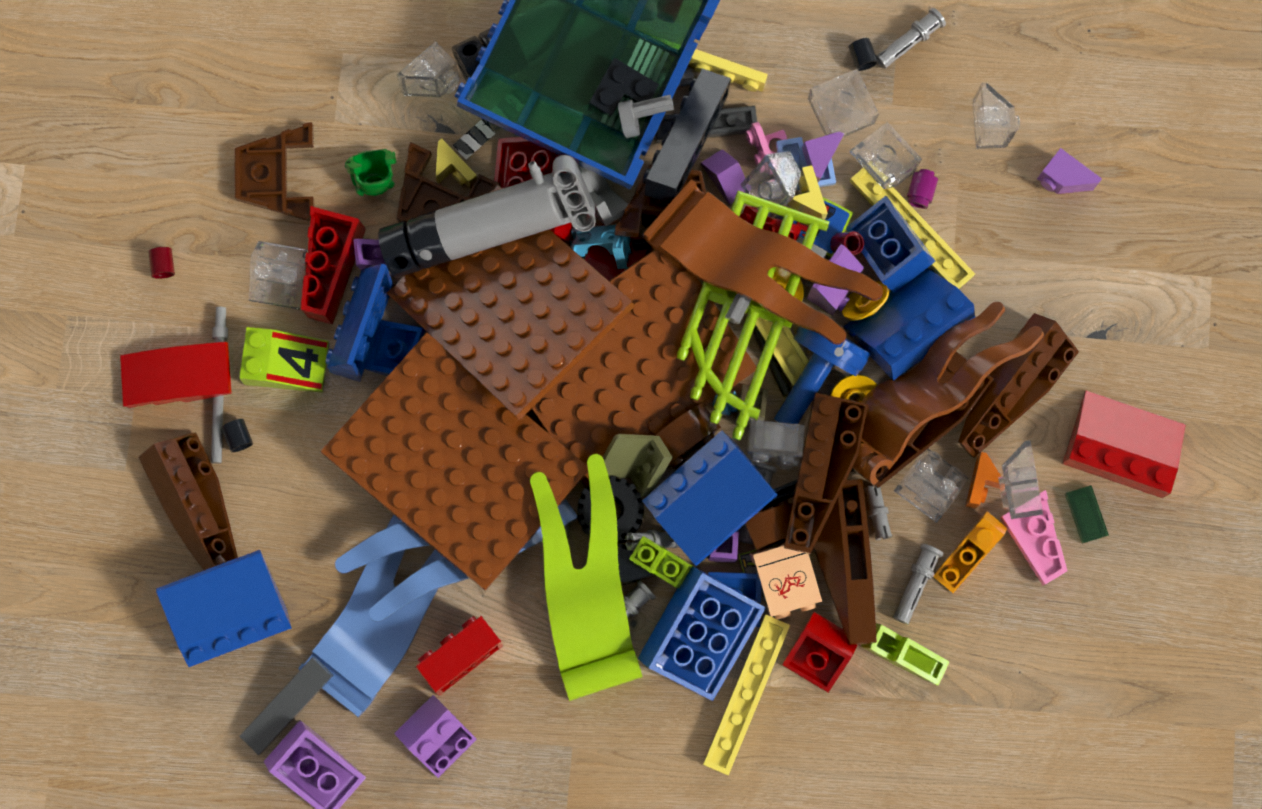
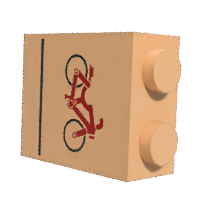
M785 542L749 553L752 563L756 566L767 603V615L770 617L775 616V619L788 617L791 615L790 611L800 608L801 612L816 608V603L822 602L809 554L785 549Z

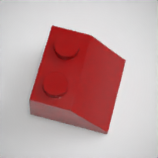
M813 612L782 665L829 693L851 660L858 644L849 645L844 629Z

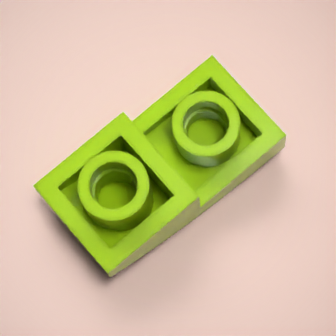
M645 536L641 538L629 558L675 588L681 586L693 566Z

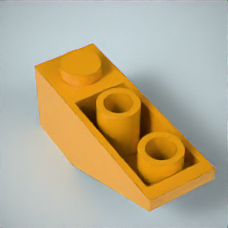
M986 511L934 573V578L954 593L1004 536L1007 527Z

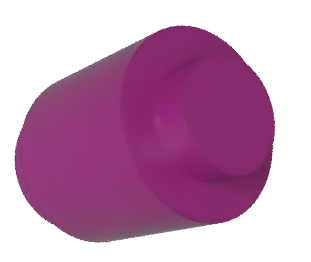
M920 169L919 172L913 173L907 194L909 198L908 203L911 206L927 209L928 205L932 203L938 183V178L934 176L935 173L933 171Z

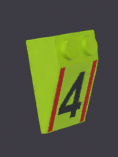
M246 327L240 380L244 385L323 393L326 372L325 361L328 354L329 341L273 329Z

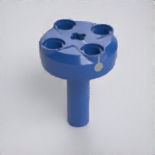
M799 326L794 339L814 353L774 419L794 431L833 366L836 365L844 371L857 376L868 362V358L871 355L870 352L847 338L842 344L836 345L820 334Z

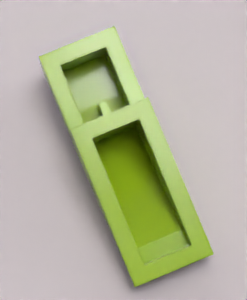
M876 623L877 642L861 644L860 647L939 686L950 661L915 641L897 634L882 624Z

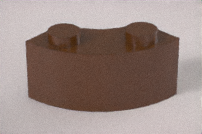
M703 403L688 410L655 435L660 436L673 457L667 468L672 467L676 469L686 461L685 456L700 445L705 446L721 428L719 423L714 424L710 422L711 413Z
M787 499L774 504L773 508L766 511L761 509L745 523L757 551L785 542L792 503H789Z

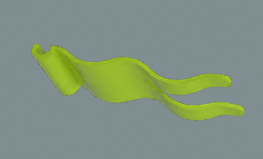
M592 454L587 459L591 521L587 561L582 569H575L572 565L565 528L545 474L536 472L530 478L542 531L545 592L559 670L569 701L642 678V672L632 645L619 575L615 502L605 462L599 454Z

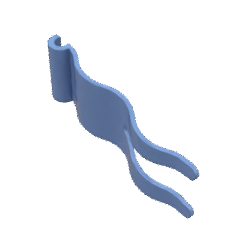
M564 499L558 506L563 525L566 526L579 517L568 501ZM402 522L372 535L340 556L335 562V567L338 572L345 574L389 554L406 549L429 546V544ZM541 527L519 553L543 541ZM444 557L425 566L400 583L370 608L369 617L375 622H381L416 598L435 589L469 578Z
M393 514L387 528L402 523V521ZM405 550L389 554L366 564L343 612L312 650L313 653L308 660L298 668V670H301L312 657H316L334 675L322 689L357 717H360L370 706L381 687L405 656L438 589H435L416 598L381 622H375L369 617L370 608L395 588V576ZM434 550L421 569L444 557Z

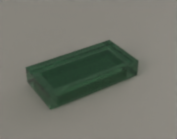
M1092 485L1067 492L1065 496L1082 544L1109 536Z

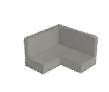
M590 151L582 155L597 162ZM578 165L594 202L595 217L607 226L624 214L628 203L609 187L605 177Z

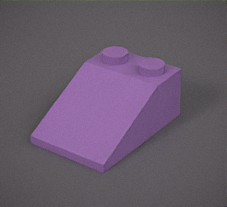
M301 720L297 722L263 761L271 774L316 809H339L366 778L365 775Z

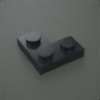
M614 58L588 104L611 117L623 96L633 100L635 103L649 100L653 97L659 84Z

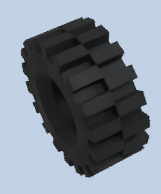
M610 476L609 480L614 501L621 507V514L617 518L618 543H624L627 541L625 540L627 533H636L638 528H640L644 515V503L642 502L640 492H637L633 484L630 485L624 478L620 480L616 479V476ZM588 486L584 488L578 500L577 513L583 532L590 536L591 500L590 487Z

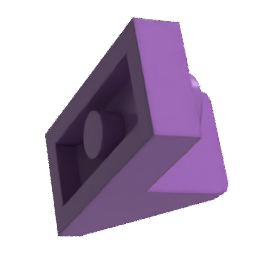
M354 239L356 266L362 270L378 264H385L379 240Z

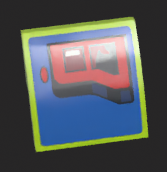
M823 198L827 209L825 220L830 223L827 231L818 230L813 244L827 251L825 257L831 259L834 255L830 247L831 239L835 234L845 232L853 212ZM793 221V223L800 226L799 236L804 238L809 225Z

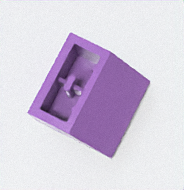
M434 695L394 733L408 750L437 778L477 740Z

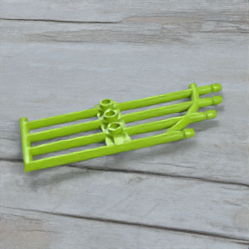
M739 190L731 207V210L738 216H740L744 204L759 208L753 225L760 229H763L769 212L784 217L778 234L786 237L789 235L793 221L809 225L802 244L810 250L818 230L827 231L830 223L827 220ZM776 267L768 271L769 277L773 278ZM791 273L785 290L794 296L801 277ZM703 282L682 338L681 347L678 349L677 359L684 361L689 353L688 349L692 347L699 371L694 382L695 386L692 387L690 398L694 400L700 398L702 388L707 380L718 395L713 407L714 410L710 415V422L718 424L726 403L740 411L736 427H734L732 438L740 441L749 417L758 420L761 410L755 408L754 404L783 326L791 329L793 323L780 318L751 300L745 312L748 314L723 383H721L711 367L729 321L725 316L737 293ZM710 300L723 305L707 350L704 352L697 328L706 304ZM759 317L773 322L747 395L743 401L732 394L731 389Z

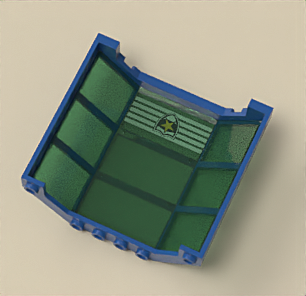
M504 0L498 12L502 17L498 25L492 24L487 35L491 40L487 48L481 47L476 61L480 62L472 77L468 78L466 84L461 82L454 97L458 98L457 107L559 156L569 155L574 158L578 165L631 189L644 163L643 160L639 159L640 154L643 156L647 154L666 112L638 118L640 135L626 138L623 133L618 106L613 115L609 117L590 106L588 102L614 58L659 84L651 99L671 95L672 99L698 45L694 40H700L720 0ZM623 96L620 102L628 101L630 99Z

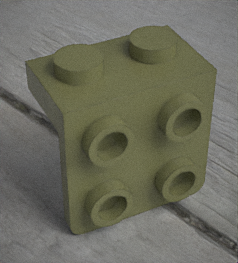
M633 434L615 435L603 455L608 476L631 478L638 492L643 497H647L655 489L673 458L660 436Z

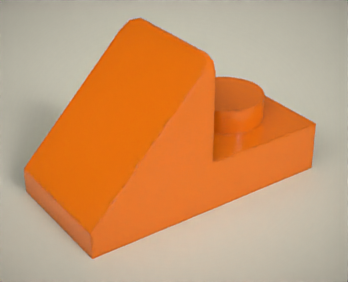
M981 452L976 457L965 504L966 507L976 509L980 503H984L986 500L988 488H985L984 485L998 489L1006 486L1004 479L985 452Z

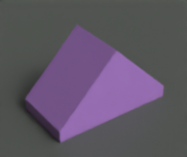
M839 131L805 141L801 147L807 166H813L817 182L821 179L844 133Z
M723 149L701 162L702 167L729 205L734 202L738 190L747 194L751 192L739 162Z

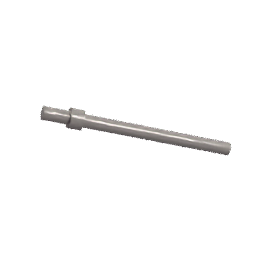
M216 307L215 327L212 328V339L215 342H225L228 339L226 307ZM224 395L213 397L211 463L213 464L222 463L223 431L221 427L223 426Z

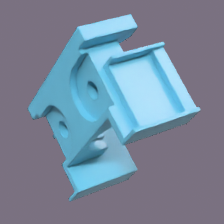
M616 225L595 226L585 232L578 231L575 228L571 230L573 240H569L571 249L582 258L585 257L590 246L599 245L606 248L610 255L614 254L617 269H627L630 253H632L630 248L631 238L615 235Z

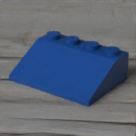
M378 264L362 269L360 276H355L351 291L354 292L351 301L347 300L344 305L343 315L345 318L343 324L338 325L335 331L334 339L337 341L334 350L330 349L326 357L325 363L328 364L327 368L330 373L358 382L361 381L371 347L390 298L387 292L394 286L387 265Z
M927 268L896 293L891 291L886 302L877 313L861 320L850 321L844 326V329L863 349L871 353L870 357L894 381L921 361L935 341L946 331L962 322L975 318L974 304L956 286Z
M722 430L642 501L659 524L693 564L697 566L773 500L777 493L739 446Z
M260 550L156 588V593L188 667L292 628L286 605Z
M692 566L681 586L676 589L637 659L649 669L714 701L766 607Z

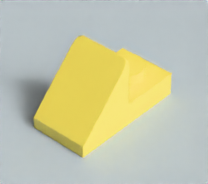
M441 138L438 141L437 184L453 172L452 176L460 185L466 184L471 189L477 179V175Z
M813 166L803 167L797 180L800 191L805 193L790 197L788 205L800 212L825 220L827 209Z

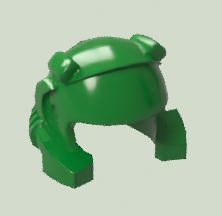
M387 149L368 150L349 157L345 162L347 173L350 174L351 181L356 188L357 194L360 196L364 194L377 196L383 194L388 189H392L395 185L392 180L393 173L391 169V164L397 162L395 152Z

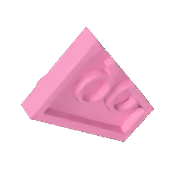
M1046 490L1000 517L1043 586L1067 572L1060 541L1057 539L1053 525L1055 523L1053 515L1049 510Z

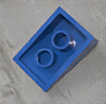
M884 196L846 227L847 232L855 231L861 234L864 240L862 254L885 286L887 285L894 293L936 262L926 246L887 196Z

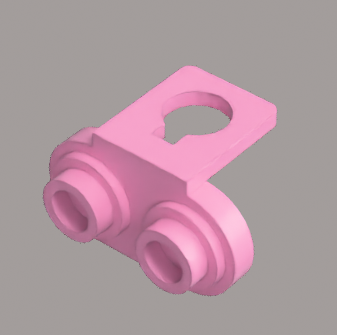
M752 123L749 128L750 130L746 131V137L749 145H755L758 154L754 155L757 168L759 170L764 169L767 172L775 170L773 160L778 159V154L769 149V142L772 139L786 140V133L784 130L765 136L760 123Z

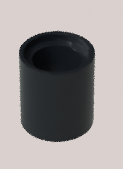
M869 38L856 40L848 46L857 71H864L878 64Z
M244 419L230 421L221 427L231 453L245 450L253 445Z

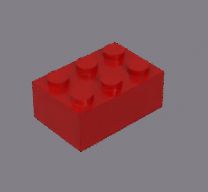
M475 616L469 618L461 625L463 628L461 632L457 635L449 634L440 641L442 646L434 653L429 650L418 659L420 663L416 668L439 696L503 647L501 640L482 616L477 619Z

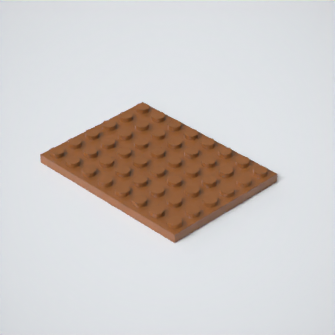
M497 185L496 188L491 192L500 190L502 188L499 185ZM545 230L405 275L387 292L391 299L424 328L427 333L441 343L472 376L519 420L635 307L628 297L551 230Z
M654 249L609 281L628 297L635 307L531 408L545 430L586 465L588 457L592 454H599L603 457L615 435L655 436L672 421L698 404L703 403L706 407L714 401V397L717 395L706 380L700 398L698 400L690 398L699 367L692 347L688 349L689 353L684 361L677 359V352L679 347H681V341L702 284L695 275L685 269L668 253L663 254ZM710 300L706 304L697 328L704 352L707 350L720 315V311L714 302ZM728 323L711 367L721 383H723L738 342V338ZM746 351L732 387L756 370V365ZM588 473L581 480L585 488L589 486Z
M426 333L320 451L329 461L485 592L541 527L535 497L530 484L531 476L536 472L545 474L557 506H559L588 473L587 465L530 417L525 414L519 420L429 333Z

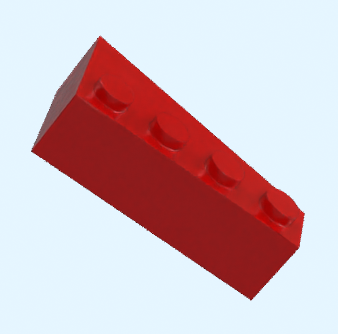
M310 206L311 220L310 227H308L309 242L308 252L305 257L306 273L303 279L301 310L310 319L333 325L356 259L354 239H363L366 228L358 218Z

